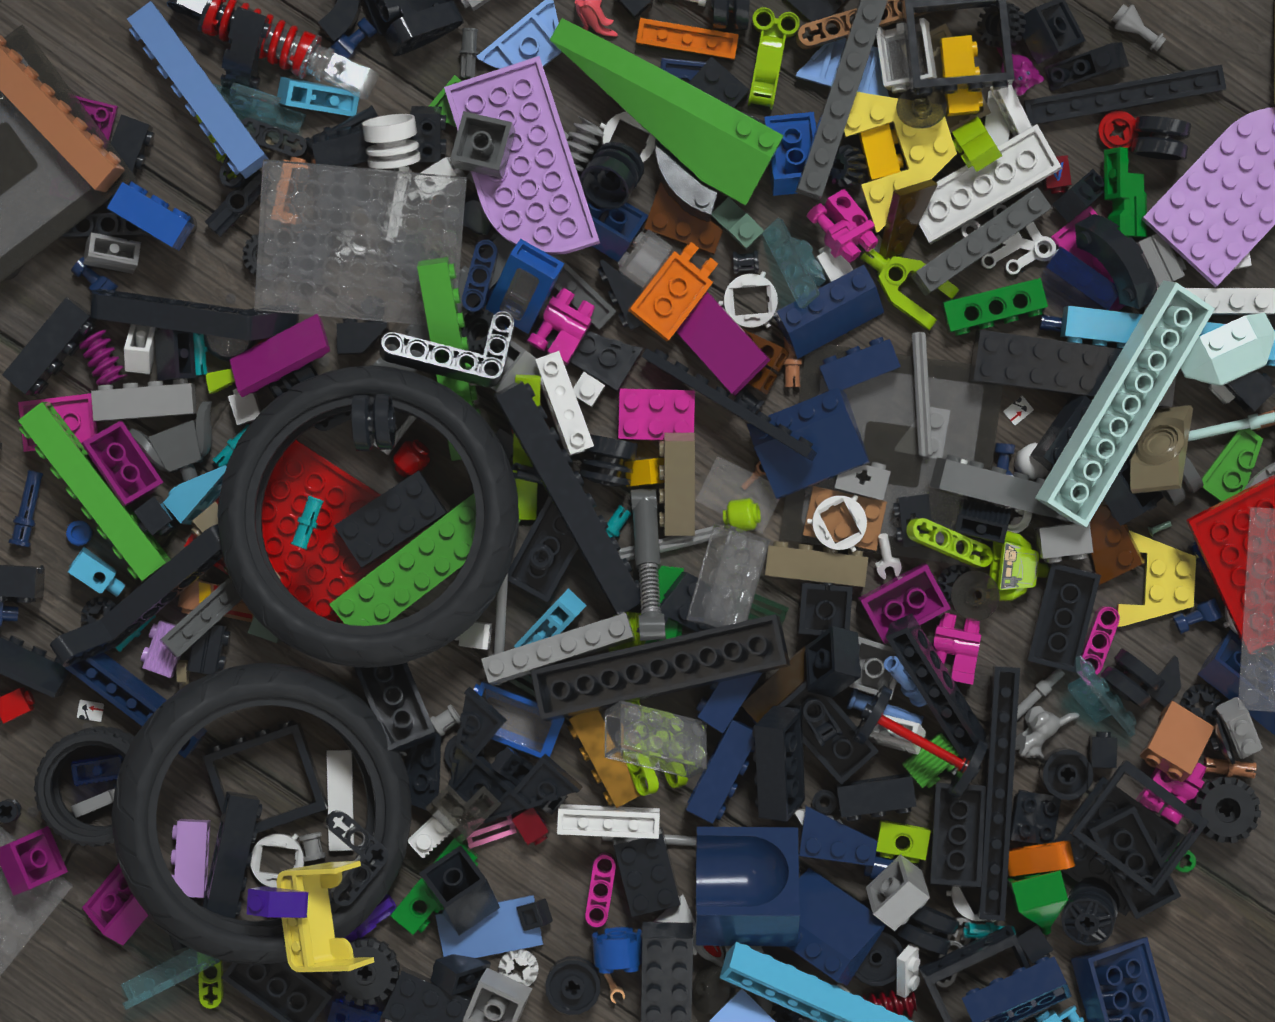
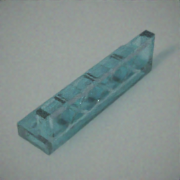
M189 949L121 984L128 998V1001L122 1004L125 1010L219 963L220 960Z

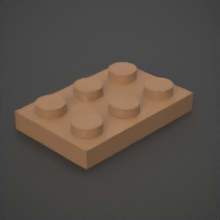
M813 486L803 535L817 538L812 524H807V519H813L814 512L821 502L833 496L852 498L854 495ZM858 496L856 501L861 505L866 514L867 527L862 539L854 546L877 551L878 536L881 532L887 502ZM844 501L836 506L832 505L828 510L820 513L834 542L838 543L859 532Z

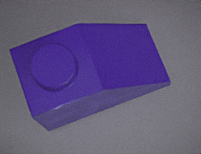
M268 886L248 889L247 915L307 918V891Z

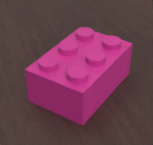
M620 389L618 439L664 441V433H694L695 390Z

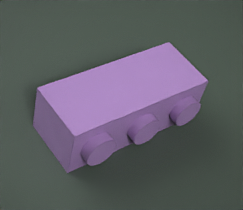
M180 819L177 821V825H173L172 839L176 840V850H172L171 865H175V875H172V877L188 897L204 898L208 882L211 820Z

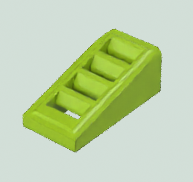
M232 368L207 373L206 375L209 394L217 393L235 384Z

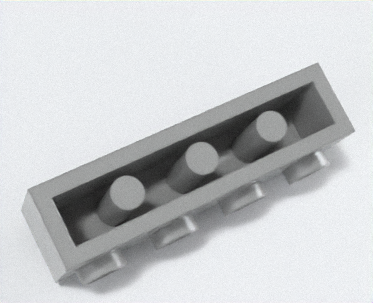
M188 379L173 380V385H163V381L148 382V387H138V383L123 384L122 389H113V385H100L98 390L91 391L93 421L97 422L197 414L195 384L188 383Z

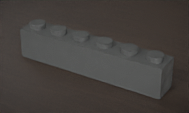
M1038 187L917 270L911 275L912 279L926 297L1044 215L1052 208L1040 189Z
M948 454L946 459L938 457L936 459L930 487L1071 522L1035 499L1045 479L1037 478L1036 482L1028 480L1029 475L1015 472L1014 476L1006 475V469L992 466L991 470L983 469V463L970 460L969 465L961 463L962 458Z

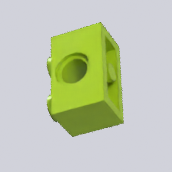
M880 820L876 838V851L880 852L879 856L894 859L895 855L901 854L910 862L919 863V859L926 860L931 830L919 826ZM899 836H906L909 839V844L904 849H899L895 845L896 839Z

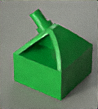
M1061 870L1008 877L1007 882L1015 909L1038 924L1044 935L1050 934L1052 924L1068 901Z

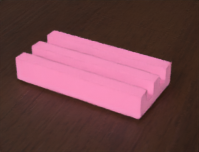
M512 815L506 816L507 820L473 832H470L469 828L482 824L483 822L480 819L462 824L469 849L517 833L515 824L512 821ZM507 825L510 826L509 830L474 842L472 840V837Z

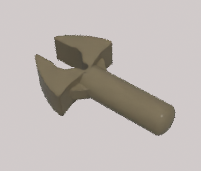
M178 660L176 665L177 682H179V690L189 684L190 671H187L188 660Z

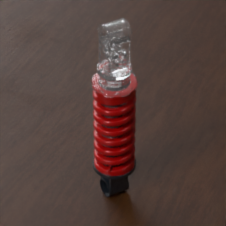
M226 0L167 1V6L175 12L199 21L198 32L206 33L210 36L219 34L221 41H229L228 35L236 12L234 9L237 5V0H229L227 5L223 4ZM243 3L241 8L249 10L250 5ZM256 8L253 11L255 13L262 14V11L259 8ZM272 14L266 16L269 19L268 24H271V29L267 39H263L259 59L267 57L268 62L272 65L279 62L282 70H288L292 67L293 74L299 79H304L307 74L315 76L316 80L330 82L361 99L369 98L379 79L377 72L336 54L335 49H327L321 46V36L314 35L308 31H304L302 36L297 35V26L292 25L288 31L284 29L286 26L285 20H279L277 25L272 23L274 16ZM341 70H345V72H342L341 74H338V73H337V72H340Z

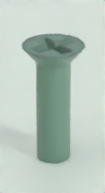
M1170 521L1154 527L1148 526V531L1153 537L1154 533L1172 525Z

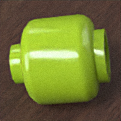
M751 498L730 501L727 505V510H723L724 524L729 525L733 532L754 530L757 527V523L761 522L758 503H754Z

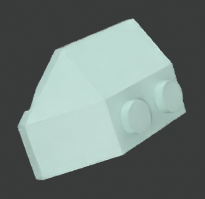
M1265 313L1243 316L1198 337L1180 369L1185 378L1222 386L1266 366L1275 340V331Z

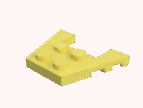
M1129 531L1139 552L1146 553L1144 604H1117V611L1120 616L1118 627L1194 607L1196 556Z

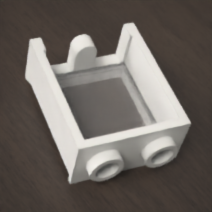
M920 18V23L915 24L920 79H935L937 76L929 22L925 18ZM899 23L896 25L897 28L883 30L879 27L876 34L883 84L886 89L892 90V93L905 92L907 87H910L904 23Z

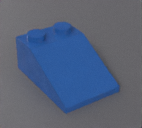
M814 112L765 116V125L784 135L782 142L769 163L773 196L797 194L795 191L816 131Z

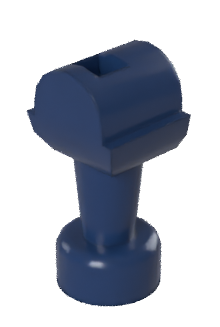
M365 18L358 22L359 29L349 37L347 34H344L330 48L344 64L354 57L356 47L366 36L371 38L377 33L375 28Z
M84 257L80 258L71 269V272L76 277L83 275L91 284L90 290L107 289L115 291L118 288L112 280L100 276L90 269V265H84Z
M995 443V452L999 453L997 467L1006 469V475L1013 476L1009 471V455L1015 453V445Z
M1216 598L1199 603L1195 606L1196 610L1186 616L1183 613L1174 615L1173 620L1179 633L1183 634L1189 631V625L1204 620L1211 622L1223 617Z

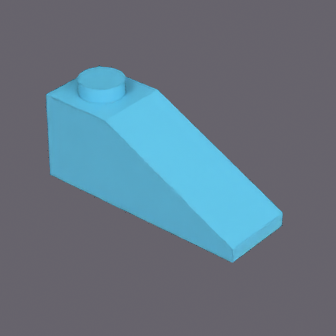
M280 77L276 101L286 106L354 116L357 113L360 92Z
M224 465L174 487L163 502L164 505L181 524L191 525L192 520L212 505L220 496L227 466Z
M568 588L514 647L517 648L560 634L587 605Z

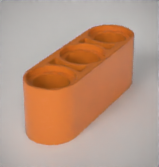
M1070 841L1009 849L1008 876L1075 867Z

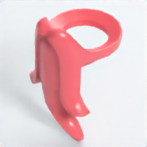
M575 0V8L584 25L583 29L588 31L590 25L600 35L618 36L615 31L604 27L611 25L614 20L605 17L600 7L602 0Z

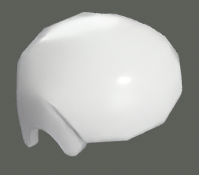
M1031 443L1018 451L1014 462L1016 472L1029 475L1028 480L1036 482L1037 478L1045 479L1050 473L1042 464L1030 456L1037 443Z

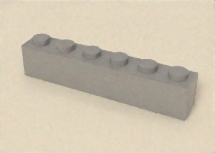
M623 613L485 657L481 660L488 683L494 686L531 674V670L569 662L635 641V636L628 615Z

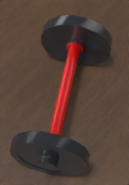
M883 685L871 703H867L860 715L862 719L856 729L853 741L863 745L877 724L885 727L958 768L950 784L948 794L959 798L971 780H974L977 776L988 743L978 738L972 744L963 759L884 716L883 713L891 697L892 689Z

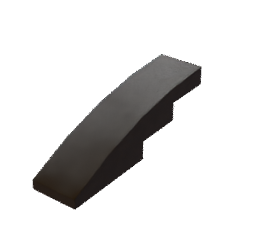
M817 636L813 637L805 646L815 640ZM805 646L789 659L791 666L778 669L742 703L740 708L755 724L760 721L773 705L777 706L807 679Z

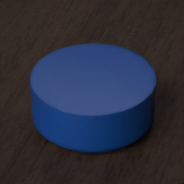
M85 521L72 522L66 531L69 542L77 546L87 544L93 535L91 526Z

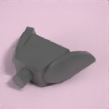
M203 401L201 403L196 421H189L149 436V438L141 431L133 428L129 430L154 468L159 471H168L169 473L180 471L184 482L198 477L194 465L204 462V456L209 453L212 446V401Z

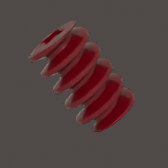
M893 989L889 990L888 997L885 996L883 991H879L878 999H876L872 992L869 993V998L866 1000L875 1005H881L886 1010L898 1015H903L906 1012L909 1019H912L914 1011L917 1012L913 990L906 998L899 995L896 996Z

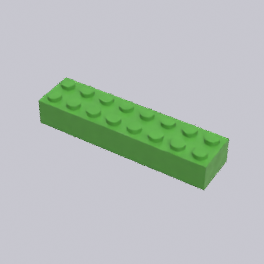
M41 402L18 420L21 424L19 429L27 439H33L37 445L34 447L36 452L42 459L47 458L52 464L50 469L58 479L62 478L68 486L65 487L67 492L73 499L78 498L83 504L81 507L83 513L89 519L93 518L99 526L96 529L105 540L107 538L111 540L114 544L112 550L119 559L124 558L130 566L127 569L135 579L140 578L141 581L148 579L171 560L154 536L149 533L145 534L138 525L140 519L130 505L123 506L81 445L79 439L50 402Z
M474 493L331 602L329 605L342 622L347 625L357 626L389 623L461 568L468 557L475 532L476 502Z

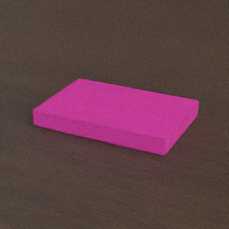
M91 393L18 402L20 418L41 402H50L81 443L98 434L97 421H93ZM22 434L24 452L36 451L34 447L37 445L33 439H27Z

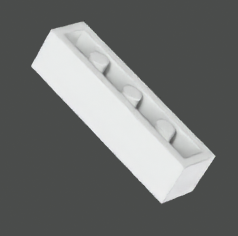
M1008 85V88H1001L1000 90H994L993 86L990 87L1013 137L1032 127L1012 85Z

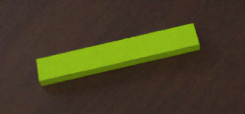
M516 374L515 382L521 380L524 384L529 383L535 393L532 399L536 406H539L541 375ZM514 434L513 464L517 462L533 467ZM515 479L519 519L536 520L538 483Z

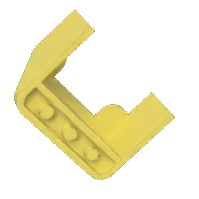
M360 861L328 862L288 869L279 873L277 888L308 892L307 918H282L287 961L292 970L296 972L351 971L374 963V957L354 958L350 942L345 938H335L328 888L340 885L343 871L361 866Z

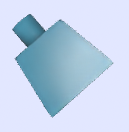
M85 547L82 548L69 566L68 573L100 594L106 589L117 597L125 587L124 583L114 577L117 570ZM102 572L105 578L98 580L94 574Z

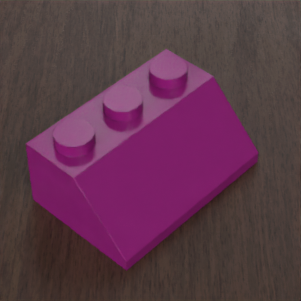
M122 420L81 443L123 506L134 504L145 498L163 483Z
M924 562L858 598L884 645L888 643L886 634L891 622L912 613L918 624L921 625L951 609L928 565Z
M119 864L82 907L103 935L121 945L127 942L146 917H148V914L130 891Z

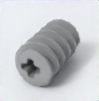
M578 116L582 124H573L577 129V133L569 132L568 134L573 140L567 142L576 170L583 172L584 167L580 162H589L585 153H594L590 144L598 145L599 141L595 136L602 137L604 133L595 124Z

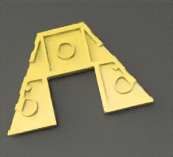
M861 92L856 93L843 132L845 138L893 122L908 170L860 185L871 220L875 224L874 229L876 233L886 225L894 190L932 179L957 154L942 106Z

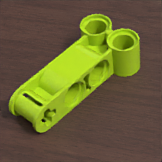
M765 7L757 9L752 18V25L756 31L761 33L748 105L750 106L752 103L768 106L772 110L785 39L797 33L800 21L798 16L792 12H785L777 19L774 13ZM761 14L768 15L771 22L767 26H760L756 21L757 17ZM784 19H791L795 23V28L791 31H786L782 28L781 22Z

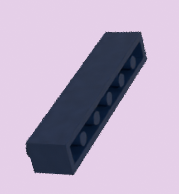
M104 652L65 667L142 727L148 718L167 701ZM202 728L194 734L178 754L186 758L196 748L207 730Z

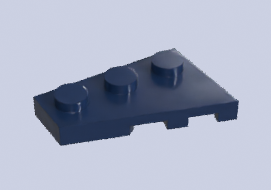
M805 805L799 856L874 866L877 840Z

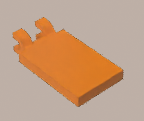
M692 242L685 246L680 255L675 251L671 253L628 309V311L665 341L670 340L713 282L708 276L718 265L712 258L706 260L700 269L689 260L699 249Z

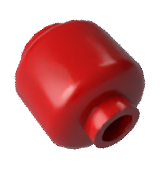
M418 440L405 441L393 456L397 473L407 477L417 471L422 472L430 462L429 449Z

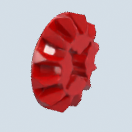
M1125 111L1110 112L1100 121L1098 133L1101 142L1108 149L1118 147L1129 148L1132 146L1133 140L1138 137V133L1134 131L1135 118ZM1114 124L1118 127L1128 126L1122 132L1123 139L1118 135L1109 136L1114 131Z

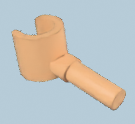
M610 973L604 974L609 984L611 1001L616 1004V1000L613 997L615 992H620L625 999L623 988L616 985Z

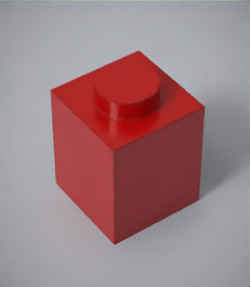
M21 687L0 697V718L3 724L34 710L33 704L35 700L30 690L26 691L24 687Z

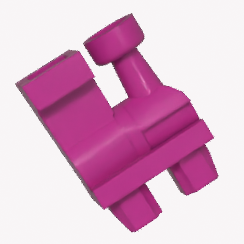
M845 189L827 198L824 206L822 203L817 204L807 213L806 217L813 224L819 223L826 233L824 243L832 249L830 253L835 258L842 255L850 263L861 253L856 245L860 244L866 252H869L876 247L879 241L872 232L875 224L871 219L868 220L865 213Z
M563 288L556 298L552 296L544 310V320L537 334L532 333L527 342L537 349L544 351L548 345V341L545 339L555 329L559 334L548 349V355L559 351L564 365L567 366L591 325V317L595 306L583 300L578 310L573 309L569 305L575 294Z
M944 612L939 625L936 624L933 637L935 651L943 664L947 654L954 655L950 674L952 679L956 682L973 685L981 640L979 619L966 617L964 630L954 628L957 615Z
M1197 762L1192 774L1183 782L1169 778L1167 773L1158 768L1154 770L1150 778L1174 794L1183 803H1186L1187 800L1193 799L1199 789L1202 788L1204 784L1202 778L1206 767ZM1145 789L1136 798V801L1156 813H1159L1164 805L1163 802ZM1165 807L1160 814L1177 825L1182 816L1168 807Z

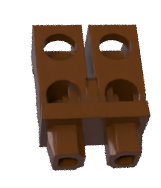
M744 330L770 359L766 366L779 372L789 352L779 345ZM763 367L747 384L767 395L777 375Z

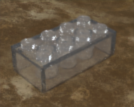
M714 524L686 620L711 629L747 621L770 540L734 526Z
M621 700L605 710V758L692 778L707 769L706 722Z

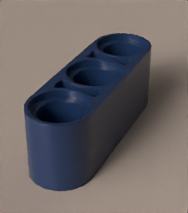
M482 240L476 245L462 295V304L471 313L480 312L484 308L496 266L498 249L490 240ZM486 245L493 248V255L488 259L480 256V249ZM477 270H484L487 273V279L483 283H476L473 279V275ZM472 294L479 295L481 299L480 304L475 308L467 305V299Z

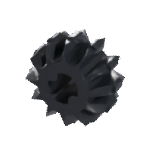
M851 145L838 147L829 177L832 178V184L842 186L843 188H850V186L860 184V179L866 177L863 170L868 166L863 162L866 156L861 154V149Z

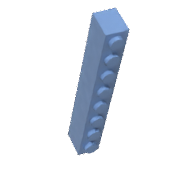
M150 1L127 18L132 25L129 31L137 41L142 39L146 44L143 50L151 60L156 58L160 63L157 69L165 79L170 77L174 82L171 88L179 98L184 96L188 101L185 107L193 117L198 115L202 120L199 126L207 136L212 134L216 139L213 145L222 156L226 153L230 158L227 164L236 175L241 173L246 179L270 161L157 7Z

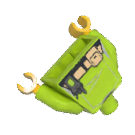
M1007 531L1004 544L993 541V560L990 565L988 588H991L992 591L985 587H978L975 591H985L986 598H977L976 601L982 603L987 601L988 598H992L993 601H1012L1026 593L1028 588L1036 586L1037 577H1047L1049 572L1048 564L1039 562V552L1032 550L1031 544L1023 536Z

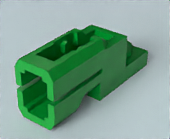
M1118 147L1104 150L1105 200H1112V213L1108 216V219L1119 226L1118 230L1127 238L1147 237V224L1142 220L1147 214L1144 174L1128 173V148Z

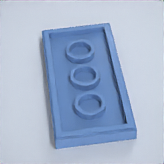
M534 895L499 901V909L459 936L443 913L436 914L443 956L456 954L478 958L543 945L540 927L524 931L516 908L534 902Z

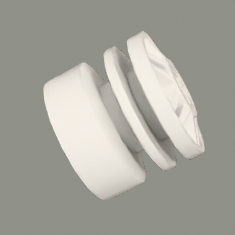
M392 114L371 118L362 123L364 140L376 143L366 149V154L371 156L367 159L370 168L396 169L414 164L421 159L420 152L416 150L419 147V143L415 140H408V138L417 134L415 116L410 114Z

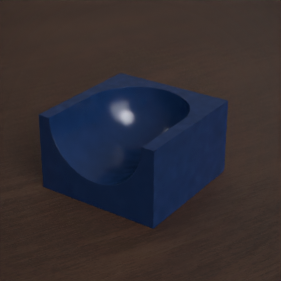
M697 827L696 945L733 946L738 942L748 946H798L800 920L798 828Z

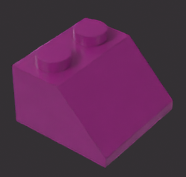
M48 826L0 847V866L13 896L68 872Z

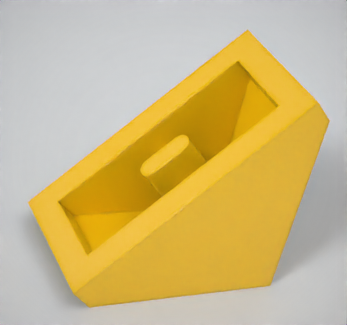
M665 458L624 462L626 467L633 469V473L625 472L626 479H631L630 486L665 483V480H660L659 466L665 465Z

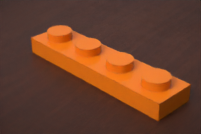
M640 18L636 44L735 60L739 34Z

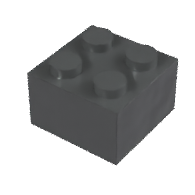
M463 111L450 157L453 166L503 179L516 132L513 123Z

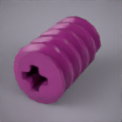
M107 330L99 331L87 337L79 345L80 349H88L83 354V357L85 359L92 358L87 364L88 367H96L91 373L92 376H101L96 381L98 386L115 383L127 376V374L119 375V372L124 368L123 365H114L119 356H110L115 348L106 347L111 339H102L101 337Z

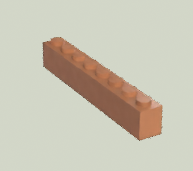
M0 35V91L95 190L106 192L125 171L119 164L121 160L114 153L106 151L103 147L104 142L98 136L91 135L86 130L88 128L87 124L70 113L72 110L70 106L62 100L59 101L54 96L55 91L49 85L41 83L38 79L39 74L30 66L26 67L21 62L23 60L22 56L15 50H10L5 45L7 41Z

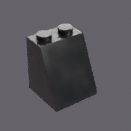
M461 845L419 873L445 918L458 936L500 908L487 879Z

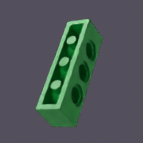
M1041 278L941 304L948 333L955 331L956 336L970 333L969 328L978 325L980 330L993 327L994 321L1002 319L1004 324L1019 320L1018 315L1028 313V317L1043 314L1042 309L1048 307ZM1015 295H1021L1025 298L1026 305L1024 308L1019 309L1014 306L1013 298ZM997 301L1002 307L1000 314L994 315L989 311L990 302ZM972 307L977 311L976 320L969 321L965 318L964 311L966 308Z
M455 837L436 861L460 845L476 866L478 863L475 860L479 855ZM421 878L390 916L414 935L417 930L422 933L431 922L427 919L433 911L438 913L441 909ZM417 900L424 901L427 904V911L423 913L417 912L414 909V902Z

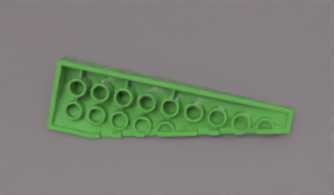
M562 18L550 41L581 68L590 79L595 81L603 91L611 96L644 129L677 157L685 167L690 169L699 180L746 206L782 142L784 135L661 68Z

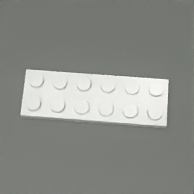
M1037 124L998 146L1002 157L976 172L973 166L968 168L965 165L936 182L938 185L918 223L930 244L1062 169Z

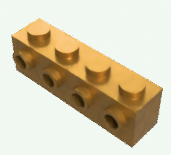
M598 710L578 714L569 719L571 724L567 727L574 739L579 737L583 745L579 750L585 761L591 760L595 769L591 770L598 784L603 782L607 790L603 794L609 806L615 804L616 808L639 797L640 794L635 788L626 761Z

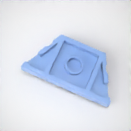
M544 0L477 55V59L492 67L501 69L540 56L542 65L545 67L562 53L550 41L559 24L554 0Z
M846 38L823 45L797 72L796 78L830 87ZM872 46L857 92L889 97L888 90L883 84L878 47Z

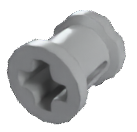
M451 704L447 706V710L436 717L432 716L430 718L433 726L441 736L445 735V731L454 725L461 724L460 716Z
M321 832L299 837L300 841H303L306 854L304 861L326 857V853L322 851Z

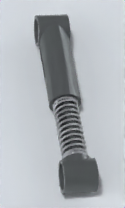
M656 488L631 490L634 523L635 563L640 577L642 610L641 615H639L640 641L666 639L664 614L661 613L660 588L658 587L660 585L658 583V570L661 568Z

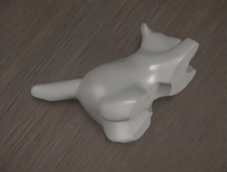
M1041 706L1032 707L1025 715L1028 728L1016 737L1015 750H1019V755L1025 758L1038 757L1044 759V755L1041 752L1043 743L1053 736L1059 727L1077 719L1080 716L1079 713H1068L1059 718L1053 713L1045 711Z

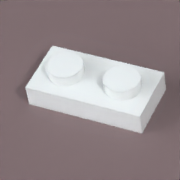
M911 943L897 957V995L906 998L912 990L915 991L920 983L919 947Z

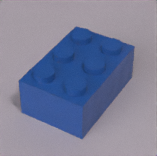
M132 181L129 185L122 182L107 209L180 251L195 226L189 222L191 217L177 208H174L173 211L168 210L167 208L170 204L155 195L148 198L146 196L148 191Z

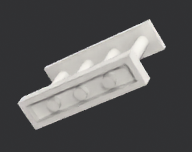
M557 351L535 359L541 375V389L563 448L569 456H573L593 447L594 444L560 352Z
M561 804L560 808H558L557 834L659 839L660 808H616V806Z

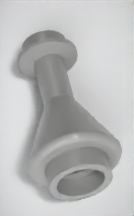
M1123 4L1112 18V21L1116 23L1114 26L1116 30L1139 34L1152 44L1150 50L1155 49L1157 51L1166 40L1163 37V33L1157 36L1144 26L1133 4L1129 7Z

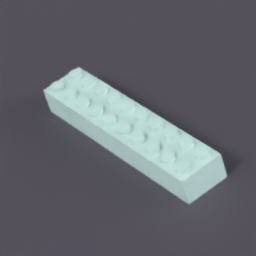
M1162 281L1035 499L1071 522L1084 527L1088 526L1215 308L1177 282Z

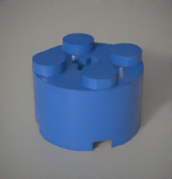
M613 927L604 929L605 934L598 935V931L592 934L594 965L599 968V973H612L614 969H624V972H636L639 970V965L642 964V930L638 929L637 933H634L632 927Z

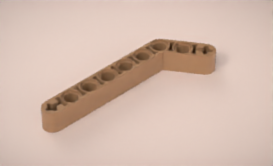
M903 0L887 1L884 10L886 17L884 20H881L879 27L903 21V13L897 8V4L903 2ZM857 8L802 25L795 37L797 45L807 50L847 38L851 26L849 19L855 15ZM930 12L914 13V17L921 16ZM827 24H835L838 28V33L836 35L829 34L826 31ZM819 29L820 34L813 36L811 42L807 38L803 39L805 31L811 35Z

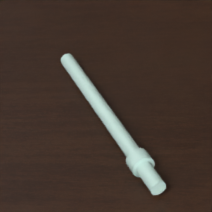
M1275 412L1259 416L1256 413L1248 415L1246 419L1192 430L1189 433L1188 442L1247 428L1251 430L1261 428V425L1275 422ZM1136 444L1132 449L1131 454L1135 453Z

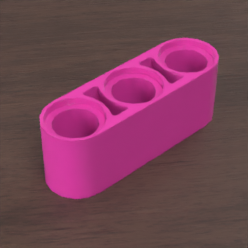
M1100 607L1092 619L1078 667L1080 673L1086 676H1096L1103 668L1120 620L1118 611L1113 607ZM1105 611H1110L1113 615V620L1108 625L1103 624L1101 621V615ZM1097 634H1101L1104 637V644L1100 648H1095L1092 644V639ZM1088 658H1093L1096 666L1094 670L1087 672L1083 666L1084 662Z
M609 853L599 854L593 864L585 913L587 923L593 927L604 925L608 918L616 869V860ZM601 859H608L611 861L612 867L608 871H601L598 868V862ZM599 883L605 884L608 888L606 895H596L594 892L595 885ZM594 908H599L604 913V917L599 921H595L590 917V911Z

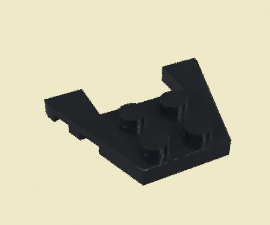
M682 572L664 594L665 598L660 603L665 625L669 619L693 632L721 627L725 592L688 572Z

